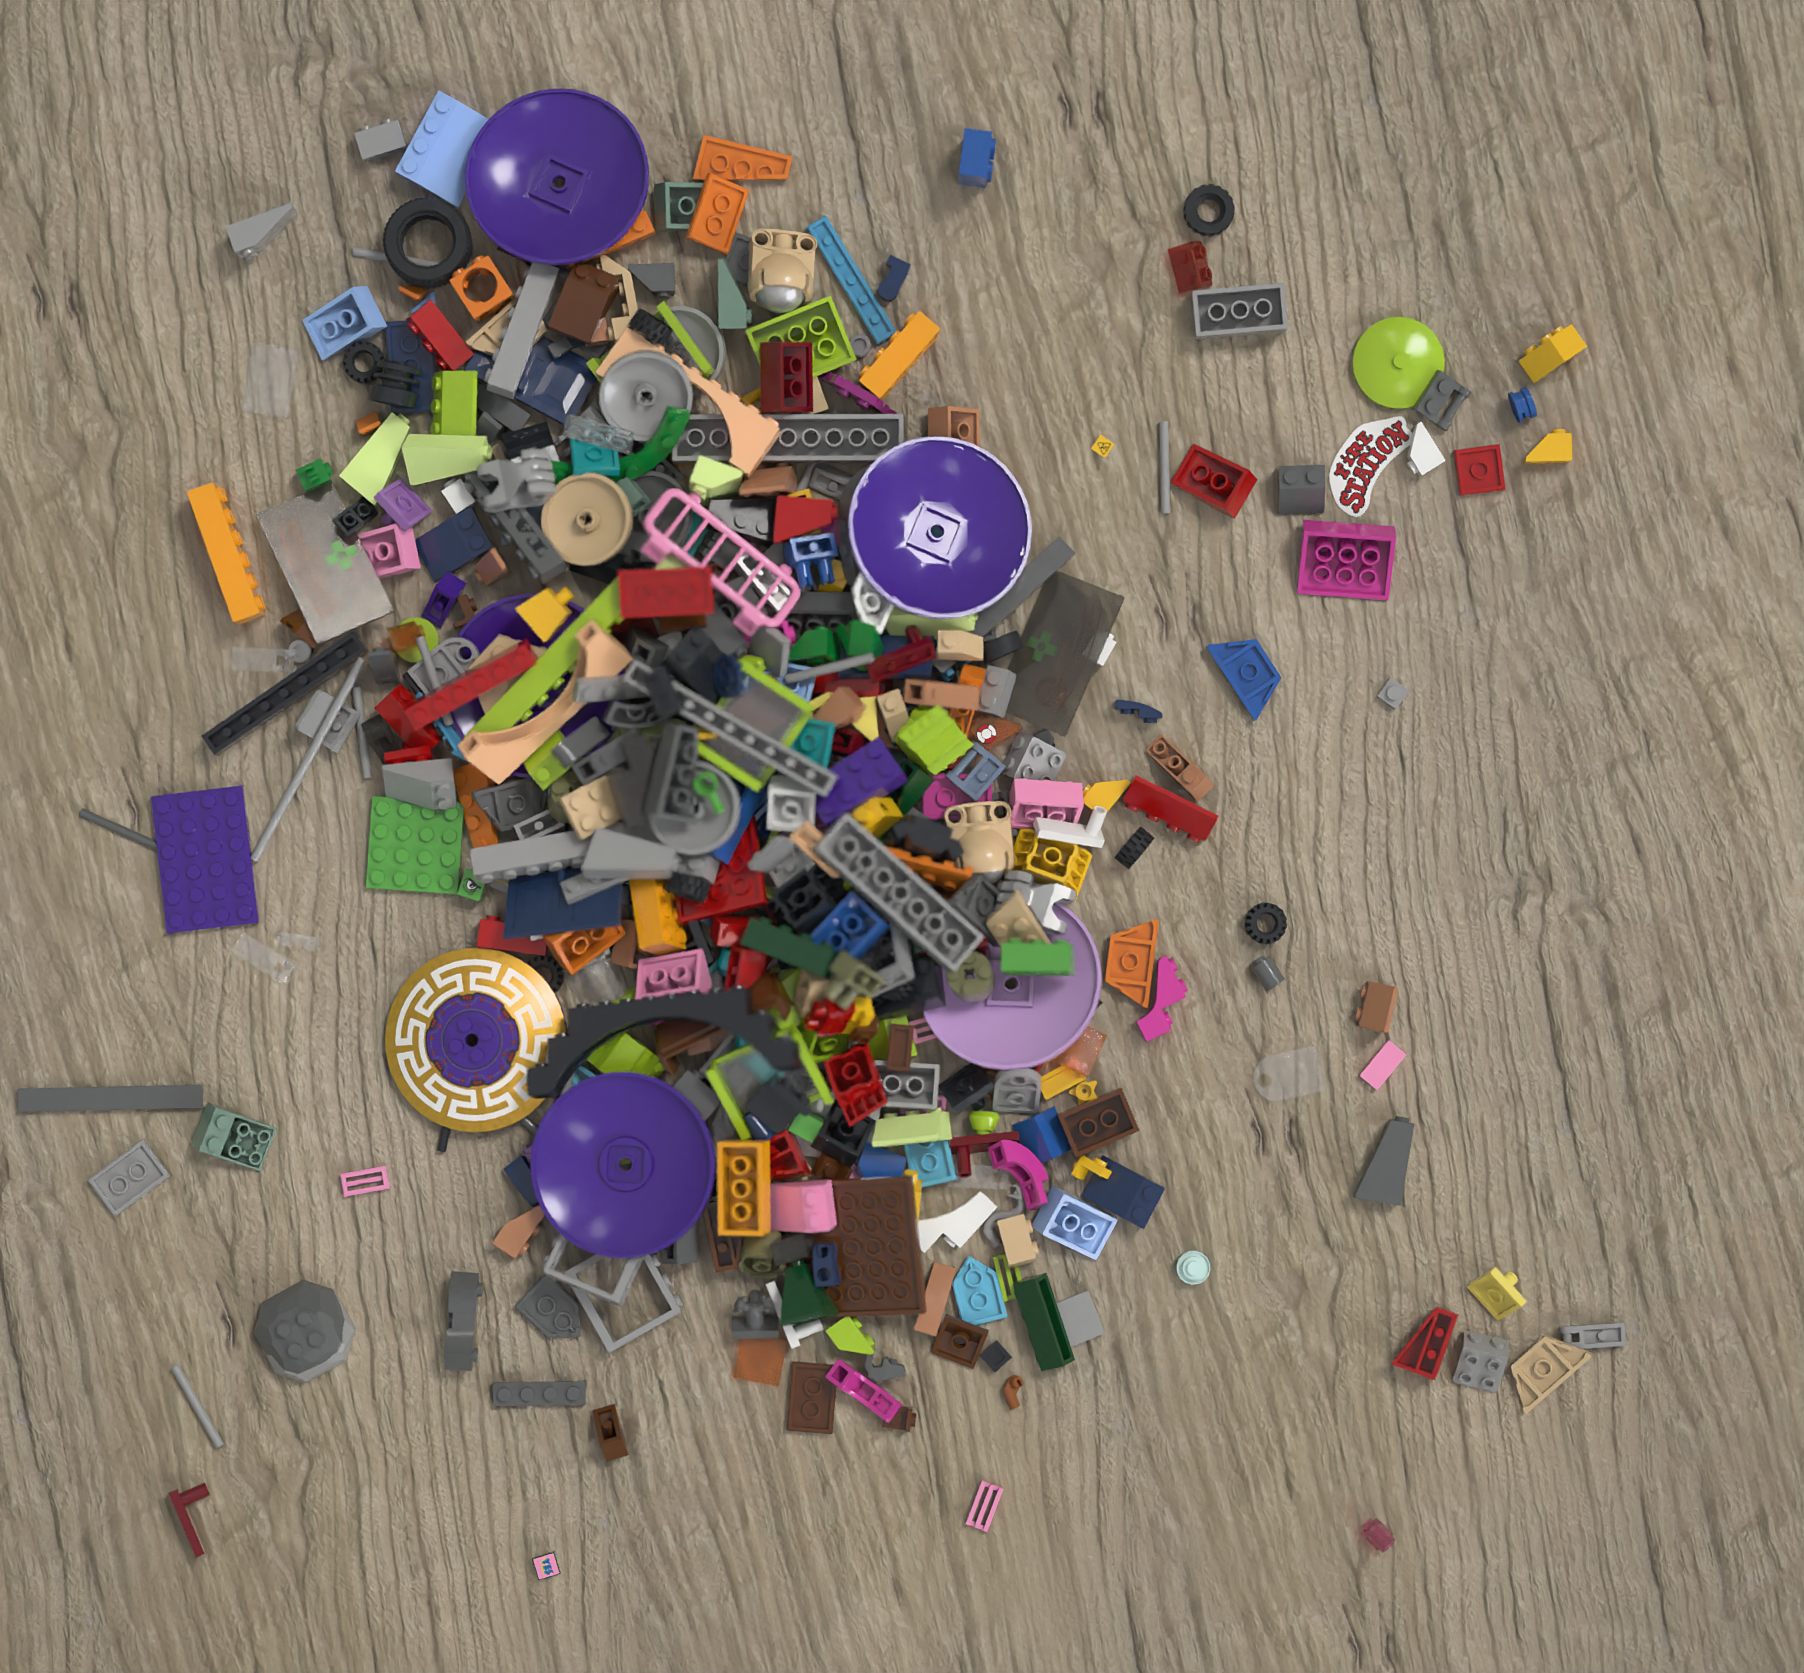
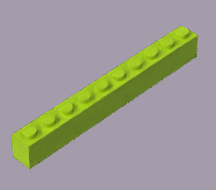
M618 577L537 660L536 665L530 667L477 722L464 738L473 730L476 732L501 731L517 726L520 721L526 722L533 715L531 710L536 705L540 707L549 698L547 693L552 688L554 690L558 689L564 683L563 677L568 672L571 674L574 672L579 651V641L575 635L590 620L595 621L609 634L612 633L610 628L615 623L620 624L625 619L620 616Z

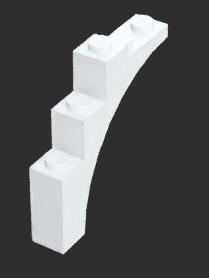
M979 1191L967 1203L952 1212L935 1218L919 1220L920 1250L925 1253L943 1233L946 1235L943 1239L953 1248L956 1245L961 1248L998 1208L997 1205L983 1192Z

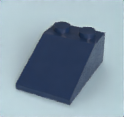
M472 507L454 515L415 539L417 551L434 582L441 579L447 571L452 573L482 557L494 548Z
M1102 1155L1101 1160L1106 1162V1168L1112 1171L1110 1177L1106 1179L1093 1172L1081 1196L1144 1229L1165 1188Z

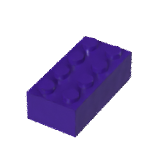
M877 737L828 770L837 775L838 779L827 797L816 791L815 810L827 828H829L840 814L847 813L850 816L857 808L861 807L871 798H883L908 781L880 737Z

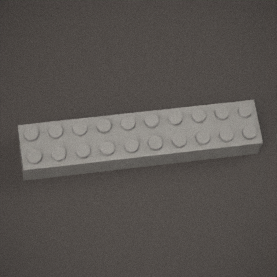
M722 414L690 415L678 443L672 450V461L674 464H696L699 455L719 463H729L732 457V442L728 425ZM759 414L765 419L770 417L779 424L778 428H780L781 432L761 463H874L884 453L904 443L903 414Z

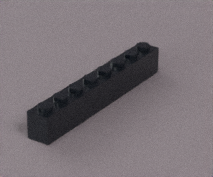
M352 631L202 735V738L213 754L219 756L355 662L358 656L362 657L368 653L369 650L358 634Z

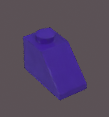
M447 571L435 586L422 617L442 628L467 583Z

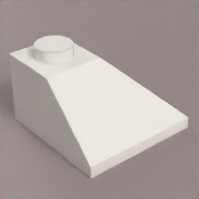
M772 775L768 795L767 829L794 831L806 820L814 827L816 791L792 777Z

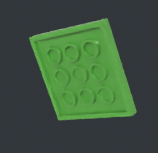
M372 796L366 888L457 894L459 890L464 807L461 802H456V808L432 810L390 797Z

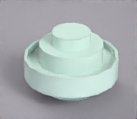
M1187 1251L1177 1261V1273L1185 1283L1191 1285L1199 1284L1209 1276L1210 1262L1199 1251Z

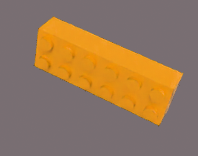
M212 482L187 491L233 622L241 625L265 616L266 603L264 598L260 597L256 591V588H259L256 576L252 575L248 567L251 566L248 554L244 553L240 545L244 544L240 532L234 529L233 523H236L232 510L226 507L225 502L228 501V497L224 488Z

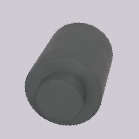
M1262 955L1252 962L1254 966L1251 970L1265 991L1272 989L1285 980L1270 956L1265 958Z

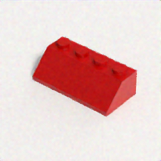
M1137 775L1133 777L1122 799L1126 803L1125 808L1135 813L1139 809L1147 813L1145 816L1147 819L1156 823L1159 820L1166 822V828L1176 833L1182 830L1188 833L1186 838L1196 843H1199L1200 840L1206 841L1219 815Z

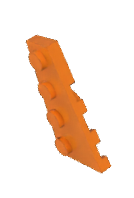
M884 846L924 883L938 885L948 892H958L971 878L974 868L966 866L965 870L955 868V863L945 861L944 864L932 862L931 857L922 855L914 858L911 857L910 852Z

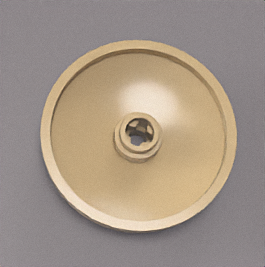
M595 473L572 475L555 486L556 493L543 506L541 525L543 533L563 560L580 566H594L616 556L625 546L633 523L631 504L623 489L613 480ZM589 518H592L591 523H588Z

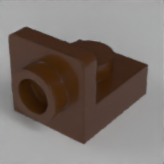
M821 1153L811 1172L814 1176L823 1179L850 1178L852 1169Z
M901 1406L889 1423L883 1420L882 1427L910 1432V1427H915L917 1413H912L913 1407Z

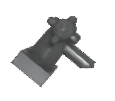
M757 1290L751 1291L750 1304L745 1302L747 1297H738L734 1304L733 1313L737 1314L744 1311L745 1317H732V1339L778 1338V1316H763V1311L767 1313L770 1311L774 1313L776 1311L771 1297L761 1296L763 1302L759 1303V1292Z

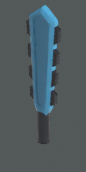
M408 672L402 675L416 695V698L425 694ZM442 716L432 721L431 723L435 726L439 736L443 738L447 748L453 755L464 760L465 757L457 746L463 740L457 735L453 726H445Z

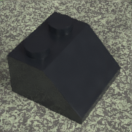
M835 1099L810 1147L851 1168L859 1158L876 1120L866 1116L849 1127L838 1100Z

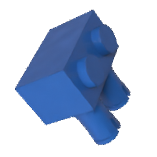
M833 532L792 538L783 546L786 565L796 569L799 588L814 585L809 568L810 565L818 567L821 585H825L826 582L827 584L835 582L831 562L838 555Z

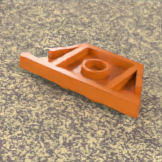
M1156 919L1110 935L1105 981L1145 1008H1148L1159 924V920Z

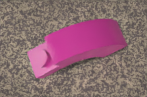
M1000 1140L988 1147L993 1168L1010 1172L1019 1182L1028 1211L1035 1210L1048 1203L1043 1183L1049 1180L1047 1173L1039 1159L1028 1148L1011 1140Z
M839 1358L825 1376L839 1389L859 1400L888 1423L902 1405L883 1387Z

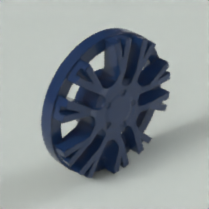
M733 655L720 656L716 660L713 670L715 687L718 693L727 699L738 697L740 692L743 691L742 688H744L742 678H745V675H743L745 672L741 671L743 665H741V661L737 662L736 656Z

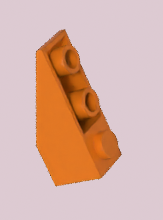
M964 663L958 684L978 686L981 690L986 669ZM951 708L949 717L967 735L975 710Z

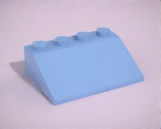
M438 90L395 170L396 174L458 208L466 194L465 170L471 146L479 131L489 119Z

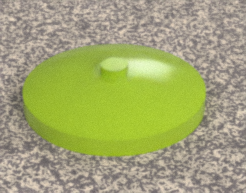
M1406 317L1383 319L1369 327L1358 340L1352 358L1353 375L1359 389L1372 402L1389 409L1414 407L1437 370L1444 372L1445 366L1443 349L1436 335L1426 325Z

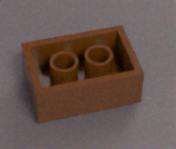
M1121 1087L1057 1114L1076 1158L1140 1131Z

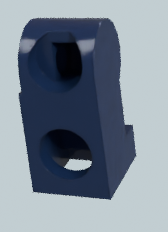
M892 255L889 256L886 266L891 269L886 280L882 281L878 287L880 298L886 302L893 301L898 296L911 268V264Z
M834 1242L814 1244L813 1270L815 1287L841 1284V1274L838 1273L837 1248Z

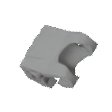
M535 448L522 450L521 463H514L508 460H494L479 465L477 467V476L482 481L499 482L494 493L483 499L484 510L495 513L513 508L540 506L547 503L556 493V487L553 484L555 475L551 472L553 466L552 462L548 461V451Z
M1007 870L1005 875L1007 881H1003L1000 890L1004 893L1000 892L998 894L997 902L1000 904L1004 901L1007 902L1012 897V894L1018 890L1044 932L1054 935L1066 934L1067 924L1057 919L1052 910V905L1056 902L1066 904L1074 902L1077 897L1076 891L1059 884L1045 885L1033 882L1034 877L1030 873ZM997 904L995 911L998 910L1000 904Z

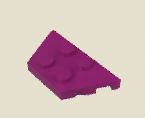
M828 371L817 376L818 379L836 388V393L847 400L849 397L855 399L856 405L866 411L871 408L880 414H897L896 411L890 409L881 399L840 375Z

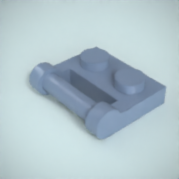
M974 741L973 744L975 745L971 747L952 771L946 773L945 777L977 802L1006 766ZM978 754L982 756L981 761L964 781L958 778Z

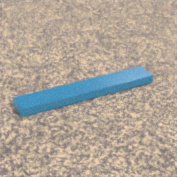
M825 215L807 226L808 232L817 240V247L876 344L879 345L891 338L896 332L894 326L827 216Z

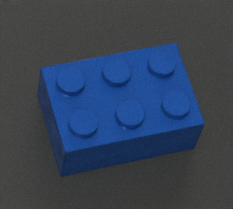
M965 128L958 185L985 188L986 182L991 183L993 162L989 161V159L994 160L996 139L992 138L991 131Z

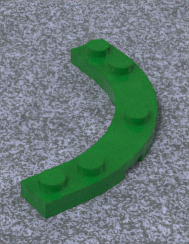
M667 406L656 431L644 444V448L636 454L633 452L619 459V476H602L617 483L626 477L635 479L658 465L678 443L690 417L689 410ZM550 460L553 466L551 472L555 475L553 484L557 485L565 478L573 475L572 464Z

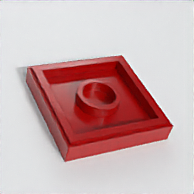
M1500 444L1453 451L1459 496L1506 490Z

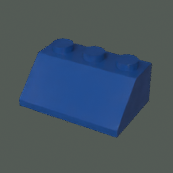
M851 891L810 936L814 938L813 943L820 945L821 941L835 946L833 951L841 953L844 950L857 960H860L889 929L890 925L873 908Z

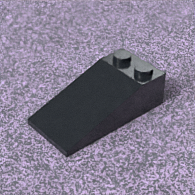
M930 955L911 959L914 968L913 972L916 974L913 978L916 980L915 984L911 983L913 990H908L909 995L907 997L903 996L901 1001L886 999L885 1003L874 1008L878 1021L945 1007L946 1000L942 966Z

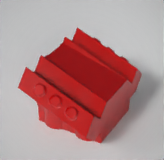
M857 1043L842 1054L834 1055L824 1062L834 1095L843 1110L849 1127L888 1103V1098L885 1094L869 1043Z

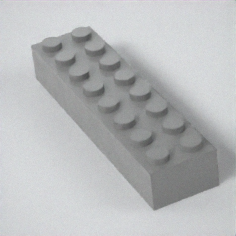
M847 813L840 814L811 848L814 853L947 972H955L984 938L978 930Z

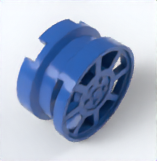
M1526 386L1520 388L1519 392L1508 393L1509 403L1518 423L1523 422V417H1529L1530 419L1537 417L1533 398Z

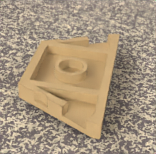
M514 298L468 339L466 345L469 348L493 356L495 349L501 348L503 342L500 340L504 327L508 328L511 321L507 319L511 307H516L518 300ZM543 320L534 344L546 334Z
M499 634L467 669L469 670L522 640H514ZM531 645L538 659L548 650L542 646ZM528 669L478 696L485 714Z
M1018 890L1012 894V897L1007 902L1004 901L997 911H994L987 917L986 925L1000 947H1002V943H1008V939H1022V943H1031V939L1045 940V944H1051Z
M1544 1335L1511 1364L1516 1387L1522 1401L1523 1411L1527 1414L1586 1363L1592 1357V1354L1586 1350Z

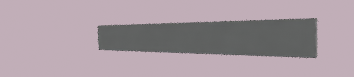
M1058 537L1022 570L1013 586L999 600L977 612L978 619L975 620V628L972 631H968V633L984 638L1075 555V552ZM935 658L933 659L932 666L943 675L959 660H937Z
M203 1085L18 1089V1112L203 1108Z

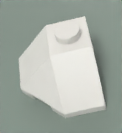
M860 571L852 588L860 621L875 625L878 634H880L890 615L893 604L878 594Z

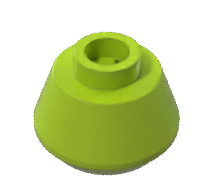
M971 1111L968 1115L972 1129H977L976 1134H990V1130H995L1000 1119L997 1112Z

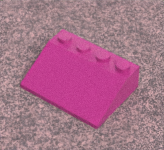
M1303 520L1297 594L1389 600L1396 543L1395 526Z

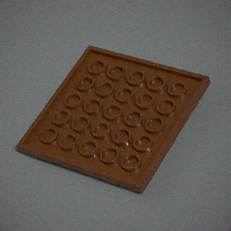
M913 1175L825 1179L831 1180L837 1225L830 1231L822 1232L783 1231V1239L787 1243L786 1268H790V1263L804 1260V1264H810L813 1269L814 1244L834 1242L837 1248L838 1273L841 1274V1284L823 1286L839 1312V1315L832 1317L925 1314L927 1308ZM782 1181V1182H779V1183L803 1182V1181Z

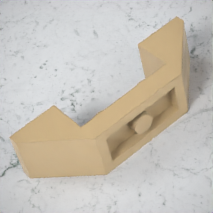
M600 255L599 264H596V268L619 277V296H623L625 302L621 304L623 317L611 318V327H607L609 341H613L615 345L627 327L631 330L634 329L629 323L638 308L631 272L606 255Z

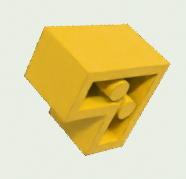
M1572 324L1565 329L1560 326L1540 339V346L1536 347L1534 344L1524 351L1526 356L1520 359L1519 363L1533 383H1536L1585 349L1587 345Z

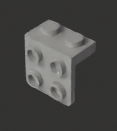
M320 689L317 690L303 714L299 717L295 728L314 739L336 698ZM343 703L322 744L338 753L361 714Z
M1019 731L1012 742V747L1007 757L1003 760L1006 768L1002 774L1013 779L1026 778L1029 780L1055 781L1066 758V754L1034 736Z
M774 837L761 852L756 853L752 857L748 867L750 870L769 873L779 888L804 868L807 871L811 869L816 862L791 839Z
M1464 1330L1461 1354L1453 1375V1381L1457 1384L1496 1392L1509 1358V1340Z

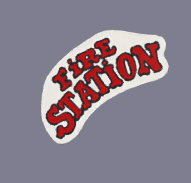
M1398 416L1359 426L1348 437L1336 455L1329 473L1330 487L1337 505L1350 516L1359 517L1364 514L1369 506L1371 491L1379 474L1393 458L1410 445L1413 433L1406 427L1404 417Z

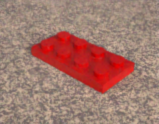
M712 566L618 571L621 618L714 613Z

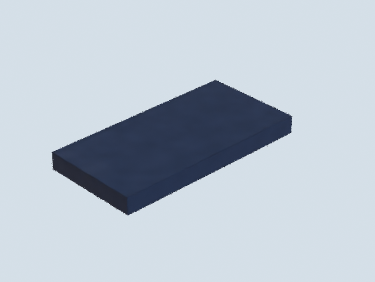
M407 321L385 322L387 325V359L408 363L423 370L422 376L411 375V379L421 382L420 385L409 386V390L418 394L416 409L391 405V413L431 412V402L434 399V390H432L431 382L435 373L433 353H428L421 344L423 342L418 334L414 335L409 330Z
M879 636L884 647L881 656L910 644L907 636ZM929 636L933 647H935V637ZM843 646L840 661L849 659ZM933 659L886 679H931ZM855 667L839 670L838 673L839 678L870 679L867 670L861 671Z

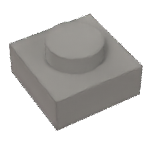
M1390 677L1377 697L1393 709H1396L1409 690Z

